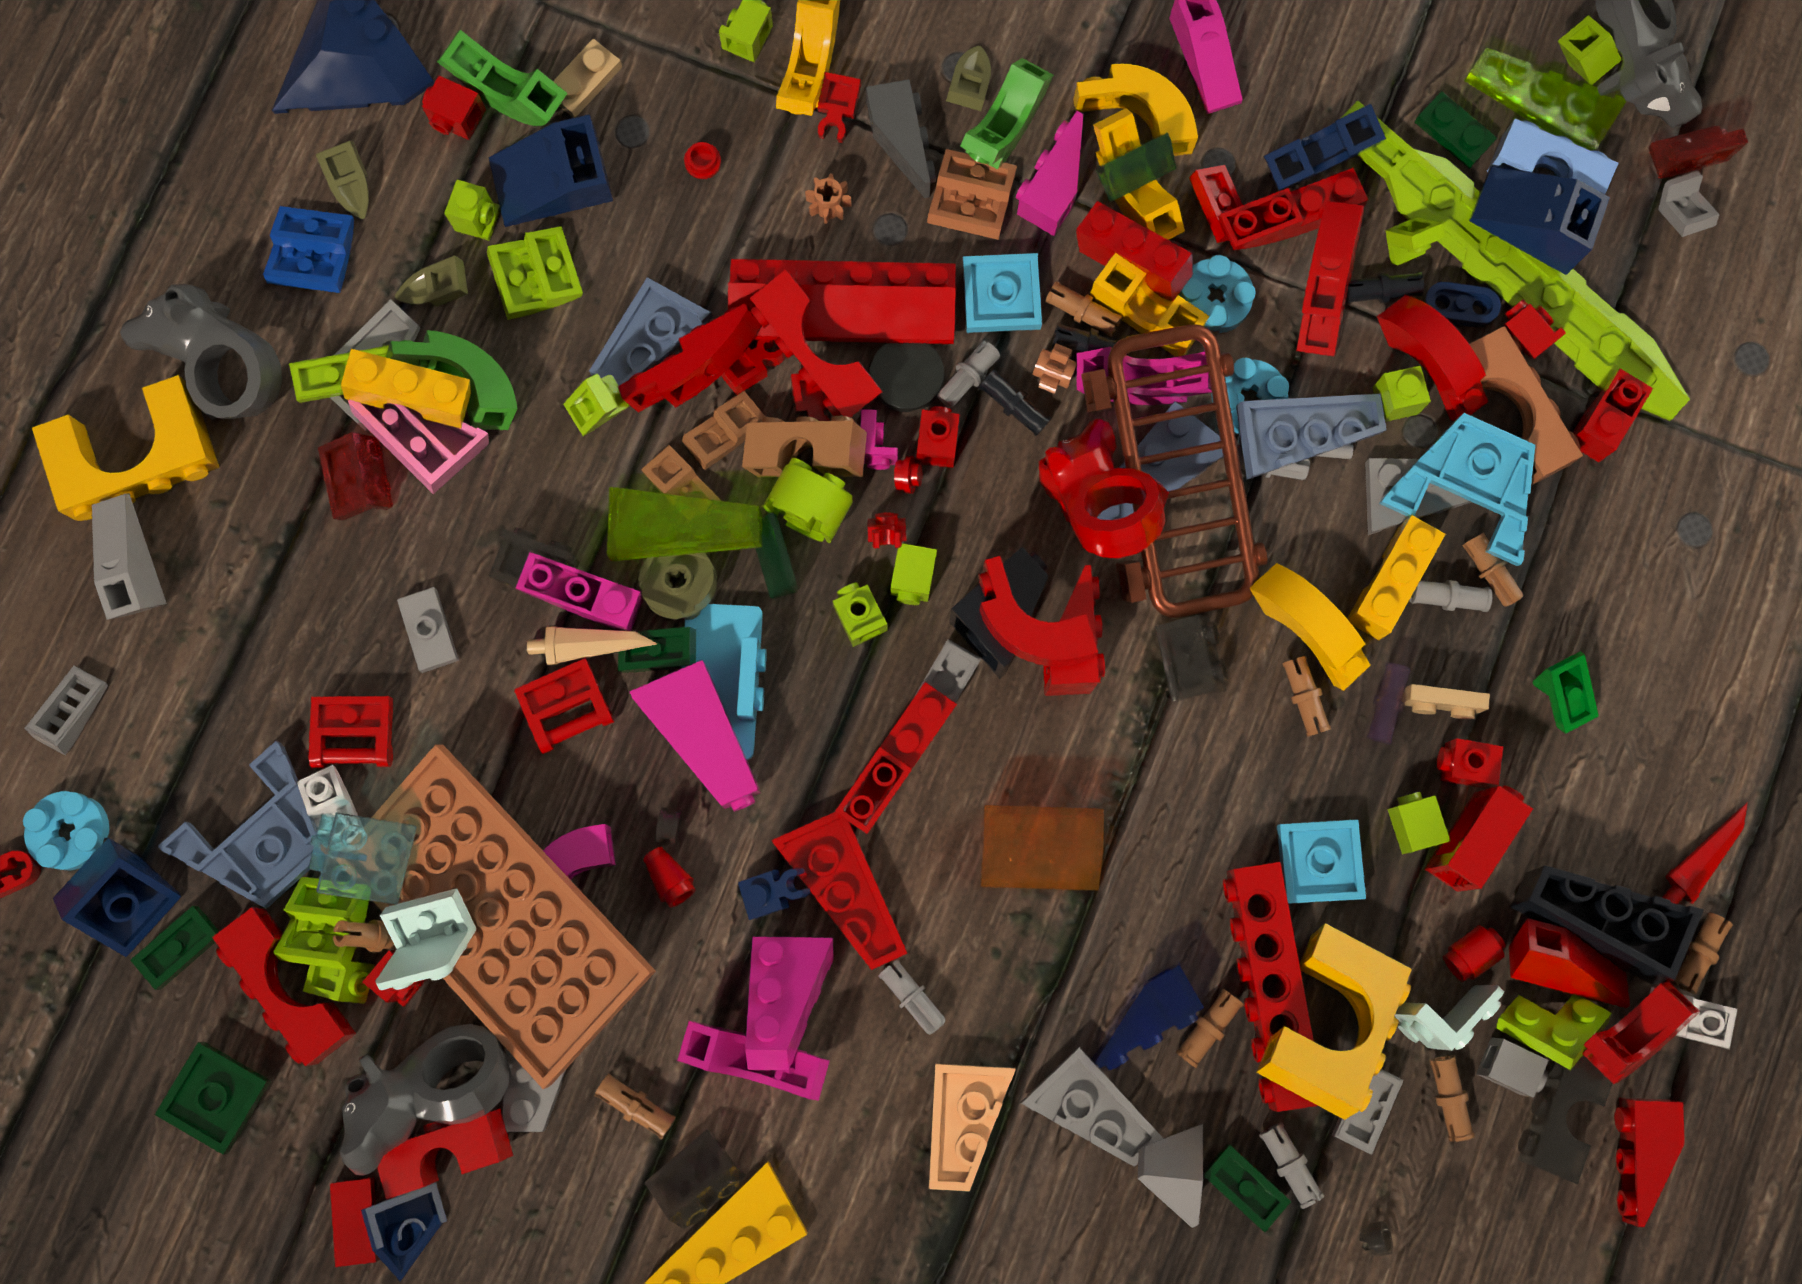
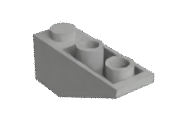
M123 494L93 504L94 583L106 619L133 615L167 604L130 494Z

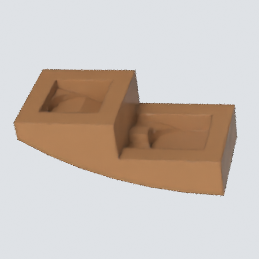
M743 391L716 408L713 417L684 434L682 443L701 467L706 470L745 441L747 423L761 422L765 415L748 394Z
M670 445L641 469L651 483L695 530L724 506L721 499L696 475L693 468Z

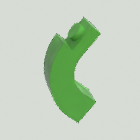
M462 30L456 33L437 61L466 84V88L479 93L484 103L514 120L531 126L547 124L567 95L566 91L538 69L531 73H524L511 68L490 54Z
M1023 58L1013 63L990 110L977 126L965 134L960 147L966 149L965 152L975 161L999 169L1011 155L1031 123L1054 75Z
M427 330L423 342H413L410 340L390 342L386 358L470 379L471 395L467 406L470 426L483 430L509 429L518 409L515 394L503 369L484 350L458 336Z

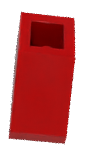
M1620 368L1588 407L1572 432L1579 441L1580 451L1597 462L1602 461L1616 451L1653 388Z

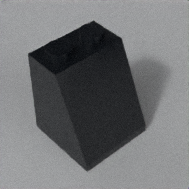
M1021 547L1003 563L1016 603L1027 615L1032 616L1049 575L1045 572L1048 568L1039 555L1033 551L1028 554ZM979 584L951 608L949 623L997 677L1001 679L1006 674L1014 654L1004 648L985 625L979 609L981 602L992 600L991 595L985 597Z

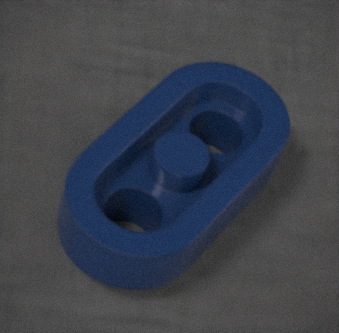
M1436 283L1430 287L1422 299L1423 302L1440 312L1452 324L1481 328L1489 325L1498 316L1501 309L1500 299L1491 289L1458 283ZM1435 301H1442L1446 309H1439ZM1472 306H1479L1482 309V314H1476Z

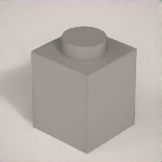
M1491 1037L1476 1074L1519 1095L1534 1098L1536 1092H1540L1547 1081L1548 1071L1545 1069L1549 1060L1505 1039Z

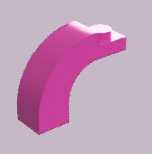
M1112 347L1077 353L1078 391L1084 394L1082 373L1105 369L1106 377L1109 376L1107 363ZM1205 352L1165 359H1141L1125 355L1123 359L1125 381L1207 365ZM1208 372L1127 388L1129 403L1134 405L1173 404L1175 401L1182 403L1187 402L1188 396L1212 393Z
M606 824L588 826L571 831L556 839L543 850L570 880L587 870L616 865L611 827Z
M694 1021L688 1022L677 1061L709 1072L752 1080L810 1100L819 1101L830 1060L798 1049L789 1070H748L745 1033Z

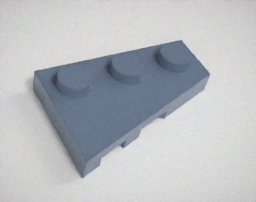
M646 278L589 370L591 376L597 373L600 378L612 375L617 384L621 385L634 374L645 372L658 365L681 345L679 338L690 333L696 326L705 325L713 318L712 312Z

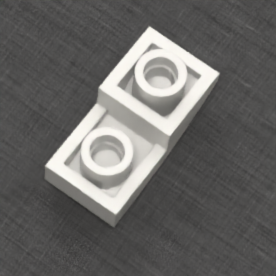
M331 765L297 781L307 814L315 821L325 853L332 858L339 855L363 827L336 767Z
M1684 995L1701 1012L1676 1036L1730 1049L1737 1009Z

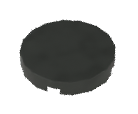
M926 343L884 344L874 355L870 366V376L883 391L877 396V399L886 407L902 413L930 406L937 398L944 383V366L938 352Z

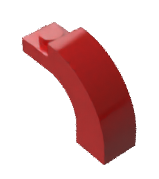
M1405 295L1376 316L1388 346L1413 357L1431 376L1450 420L1455 421L1463 413L1472 415L1488 402L1480 382L1481 379L1487 376L1480 360L1463 335L1440 312L1421 300Z
M997 556L984 561V572L978 574L984 596L991 595L992 600L981 602L979 611L990 633L1004 648L1019 658L1045 666H1068L1096 657L1098 649L1087 614L1058 622H1045L1032 618L1016 603L1001 557Z
M1670 982L1660 983L1621 1021L1606 1031L1595 1033L1584 1044L1587 1049L1582 1054L1613 1084H1616L1656 1054L1701 1011Z

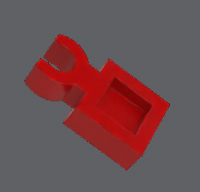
M828 72L824 73L817 109L818 112L827 113V116L818 125L820 139L825 138V132L828 127L835 126L839 129L837 134L838 142H844L846 128L843 118L854 119L862 84L861 79Z
M759 340L757 347L752 350L748 346L732 366L721 375L736 395L768 377L766 366L774 367L785 360V354L780 349L775 352L766 351L774 346L773 340Z
M800 373L791 374L790 380L795 414L806 412L807 417L816 418L819 421H830L823 412L827 408L822 401L827 396L818 385L812 389Z
M884 512L875 514V518L868 519V542H872L873 548H880L881 545H894L895 548L902 547V541H906L905 518H898L897 513Z

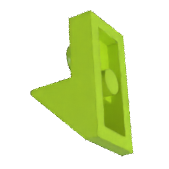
M597 373L585 379L563 404L582 436L589 434L629 407V404L622 399L617 387L619 385L612 375L600 378Z

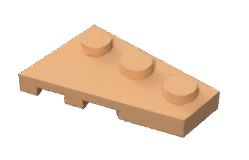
M935 1063L929 1189L970 1191L996 1118H998L1005 1094L1016 1070L1015 1068Z

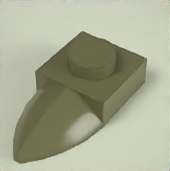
M978 45L971 48L959 58L955 66L946 99L947 102L978 111L982 110L991 77L990 61L982 46Z
M347 141L315 154L337 201L352 215L364 219L369 204V192L366 181L368 175L354 142Z
M454 255L417 271L399 288L395 294V299L407 304L430 302L435 306H440L468 295L463 260Z

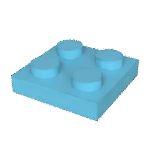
M1038 253L963 256L967 333L1041 329L1042 315Z
M1358 820L1277 825L1280 862L1288 904L1366 899Z

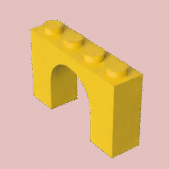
M177 375L142 388L153 420L155 438L147 457L130 470L119 473L102 471L96 461L85 425L69 414L32 427L56 507L60 513L77 521L92 519L93 504L128 493L132 503L136 501L135 498L149 493L161 494L167 492L172 488L173 484L184 480L196 481L208 476L209 471L220 468L201 410L193 402L186 388V381L182 377Z
M1325 923L1311 935L1299 964L1300 970L1338 990L1347 998L1358 1020L1357 1041L1352 1050L1335 1051L1327 1049L1284 1026L1270 1037L1256 1073L1346 1120L1358 1111L1363 1112L1370 1103L1373 1090L1369 1086L1372 1077L1380 1072L1385 1062L1386 1055L1382 1053L1385 1042L1391 1039L1397 1029L1398 1019L1395 1018L1398 1006L1404 1004L1410 993L1411 985L1407 984L1412 969Z

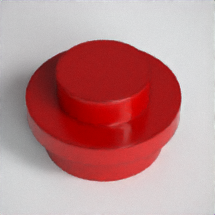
M698 142L686 151L684 164L691 176L697 179H708L719 171L721 156L713 145L706 142Z
M906 456L904 460H897L895 463L894 482L897 490H904L906 494H913L916 486H921L922 466L920 463H916L914 456Z

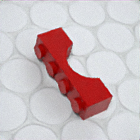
M786 269L750 297V300L755 305L750 310L763 328L770 324L779 337L774 342L788 359L795 355L803 365L798 372L812 389L818 385L827 397L822 402L833 416L842 415L851 418L883 392L859 361L846 365H835L820 359L811 350L804 334V319L812 301Z
M251 907L212 937L219 947L216 949V953L227 967H234L242 978L239 981V985L244 993L252 1000L257 999L265 1011L262 1013V1016L267 1025L272 1030L281 1032L288 1042L285 1048L291 1058L298 1064L303 1063L304 1066L318 1064L356 1035V1033L334 1002L320 1003L313 1006L305 1005L295 1001L284 991L278 977V958L273 953L283 932L265 908Z

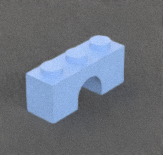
M1514 119L1503 134L1487 172L1491 167L1532 173L1534 168L1544 167L1553 171L1556 176L1578 179L1606 194L1618 162L1609 159L1602 152L1590 151L1578 146L1567 137L1555 136L1543 131L1532 122Z

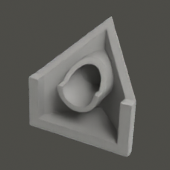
M1203 1124L1146 1145L1139 1149L1137 1179L1191 1228L1199 1225L1203 1186Z

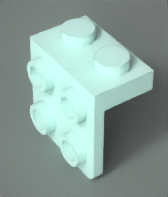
M457 888L385 907L380 917L396 947V951L375 981L379 990L394 988L395 990L404 989L416 981L428 978L431 980L442 979L453 971L456 962L467 948V944L477 929Z
M1475 985L1443 1019L1426 1003H1404L1397 1008L1395 1017L1401 1022L1398 1028L1411 1041L1417 1043L1420 1040L1427 1048L1449 1051L1455 1048L1459 1050L1474 1036L1472 1028L1481 1019L1487 1020L1497 1012L1501 1006L1498 1000L1502 997L1504 991L1498 985Z

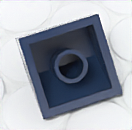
M108 837L53 897V901L63 921L127 957L181 898V895L139 856Z

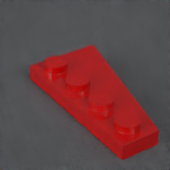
M833 812L771 840L793 869L804 868L805 873L798 876L810 888L811 893L871 970L908 954L849 821Z

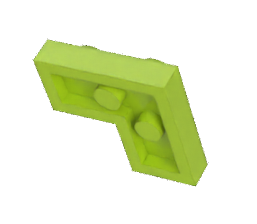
M1573 994L1558 1013L1554 1015L1518 995L1501 1014L1496 1028L1571 1070L1583 1056L1582 1053L1587 1049L1584 1044L1595 1033L1602 1032L1609 1024L1612 1013L1582 996Z

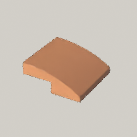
M946 149L939 170L937 186L929 209L927 223L999 240L1017 165L1003 163L999 169H995L988 164L975 161L969 154Z

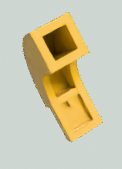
M798 0L792 52L785 77L777 94L776 109L789 111L796 115L805 114L812 116L815 107H818L824 73H829L840 0Z
M1111 64L1108 79L1090 77L1082 82H1077L1073 99L1075 113L1076 111L1086 112L1110 108H1126L1139 115L1148 124L1153 136L1156 158L1193 153L1198 139L1194 114L1182 92L1166 77L1138 65Z
M1125 108L1093 124L1100 148L1096 152V156L1109 190L1123 215L1168 240L1185 232L1177 199L1162 188L1147 164L1133 113Z
M1276 563L1249 588L1265 615L1287 626L1306 643L1335 687L1344 691L1371 666L1361 649L1365 643L1349 620L1322 592L1294 571Z

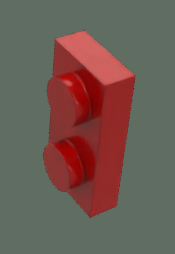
M1225 165L1198 169L1189 177V180L1217 243L1229 241L1220 222L1219 215L1243 204Z

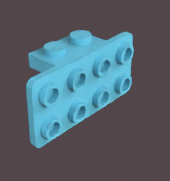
M708 604L696 618L685 620V627L696 629V662L703 660L706 664L745 757L749 760L754 755L757 711H763L764 688L758 687L759 672L766 671L767 649H761L763 612L757 606Z

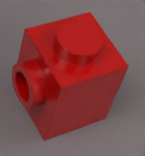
M440 75L437 77L434 85L426 89L422 100V108L432 128L445 135H449L452 132L469 141L486 111L479 93Z
M941 406L931 407L930 410H922L916 463L954 468L960 414L952 413L950 408Z
M1458 738L1446 742L1445 747H1441L1437 758V768L1442 770L1440 781L1485 789L1498 786L1504 746Z

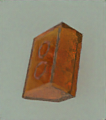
M984 805L982 809L981 887L1098 891L1104 846V809Z

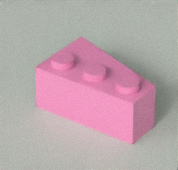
M348 400L352 414L432 494L437 492L489 444L487 432L479 428L476 429L464 422L462 428L425 420L421 413L406 406L386 403L383 409Z

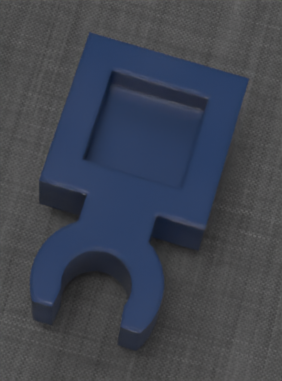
M804 868L789 869L781 877L778 870H772L738 882L748 919H757L789 908L787 898L794 900L808 896L811 893L810 888L797 890L793 883L797 875L805 873Z

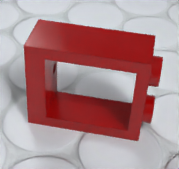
M1506 785L1475 792L1448 832L1450 841L1440 844L1425 870L1457 892L1482 889L1533 808L1523 802L1525 797L1520 792Z

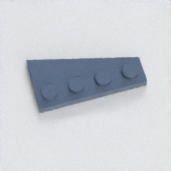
M1381 394L1242 401L1236 405L1247 480L1386 431Z
M1175 401L1166 412L1185 408ZM1194 415L1157 422L1137 447L1139 457L1218 442L1220 441V436ZM1222 449L1144 464L1141 465V469L1158 480L1167 491L1180 489L1193 478L1198 477L1208 467L1222 459L1223 453ZM1125 462L1120 466V468H1126ZM1129 503L1115 505L1102 511L1097 518L1102 520L1124 518L1134 513L1133 506Z

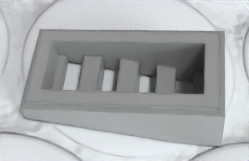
M73 666L24 729L37 741L66 755L76 742L107 689V683ZM78 683L90 689V691L84 695L75 690L74 687ZM70 697L79 702V705L75 708L65 702ZM60 711L69 715L66 721L57 717ZM51 725L59 728L56 734L48 731Z

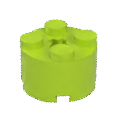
M792 458L789 464H786L763 507L774 518H777L779 512L783 514L784 519L787 520L786 526L802 535L819 542H823L825 538L828 543H831L853 503V496L843 489L845 482L830 473H825L822 477L812 472V467L804 461Z

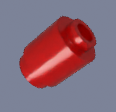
M1478 925L1450 945L1448 953L1443 956V960L1450 972L1459 981L1465 982L1469 978L1475 980L1505 958L1503 948L1506 945L1502 937L1493 928L1485 929L1483 926Z

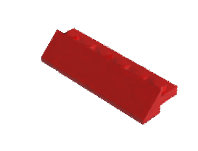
M731 259L730 280L728 282V309L739 307L744 303L752 309L755 305L750 300V297L786 269L812 301L804 319L806 341L954 344L956 264ZM770 324L766 328H763L761 325L753 340H775L779 335Z

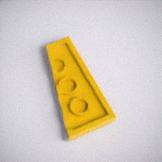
M767 1161L646 1280L645 1284H725L806 1236L808 1232L770 1162Z

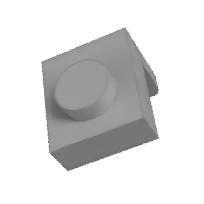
M1699 171L1675 177L1664 184L1658 210L1682 237L1716 226L1719 218V213L1699 192L1703 178Z

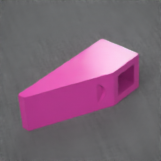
M1174 0L1169 19L1207 114L1241 104L1243 101L1224 18L1217 0Z
M1076 111L1070 122L1064 120L1054 136V140L1057 141L1051 151L1047 149L1043 151L1035 165L1037 173L1032 181L1025 179L1015 197L1019 200L1017 215L1053 236L1056 235L1074 207L1077 194L1083 114L1079 111Z
M529 552L516 585V589L593 622L623 631H632L644 600L640 591Z

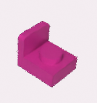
M861 409V428L867 432L864 464H867V467L870 469H889L890 465H895L898 460V448L876 447V445H883L884 422H877V410Z

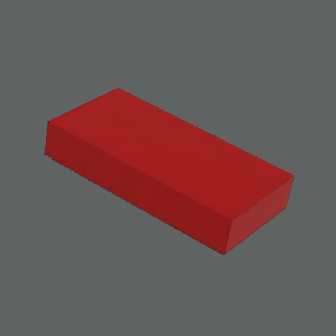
M374 1177L330 1183L335 1267L379 1261L380 1258L372 1250L361 1212L362 1209L376 1203Z

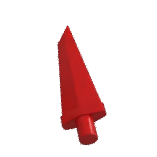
M1748 802L1680 864L1669 871L1665 877L1671 887L1661 898L1671 900V903L1679 904L1683 898L1691 904L1697 900L1700 892L1744 829Z

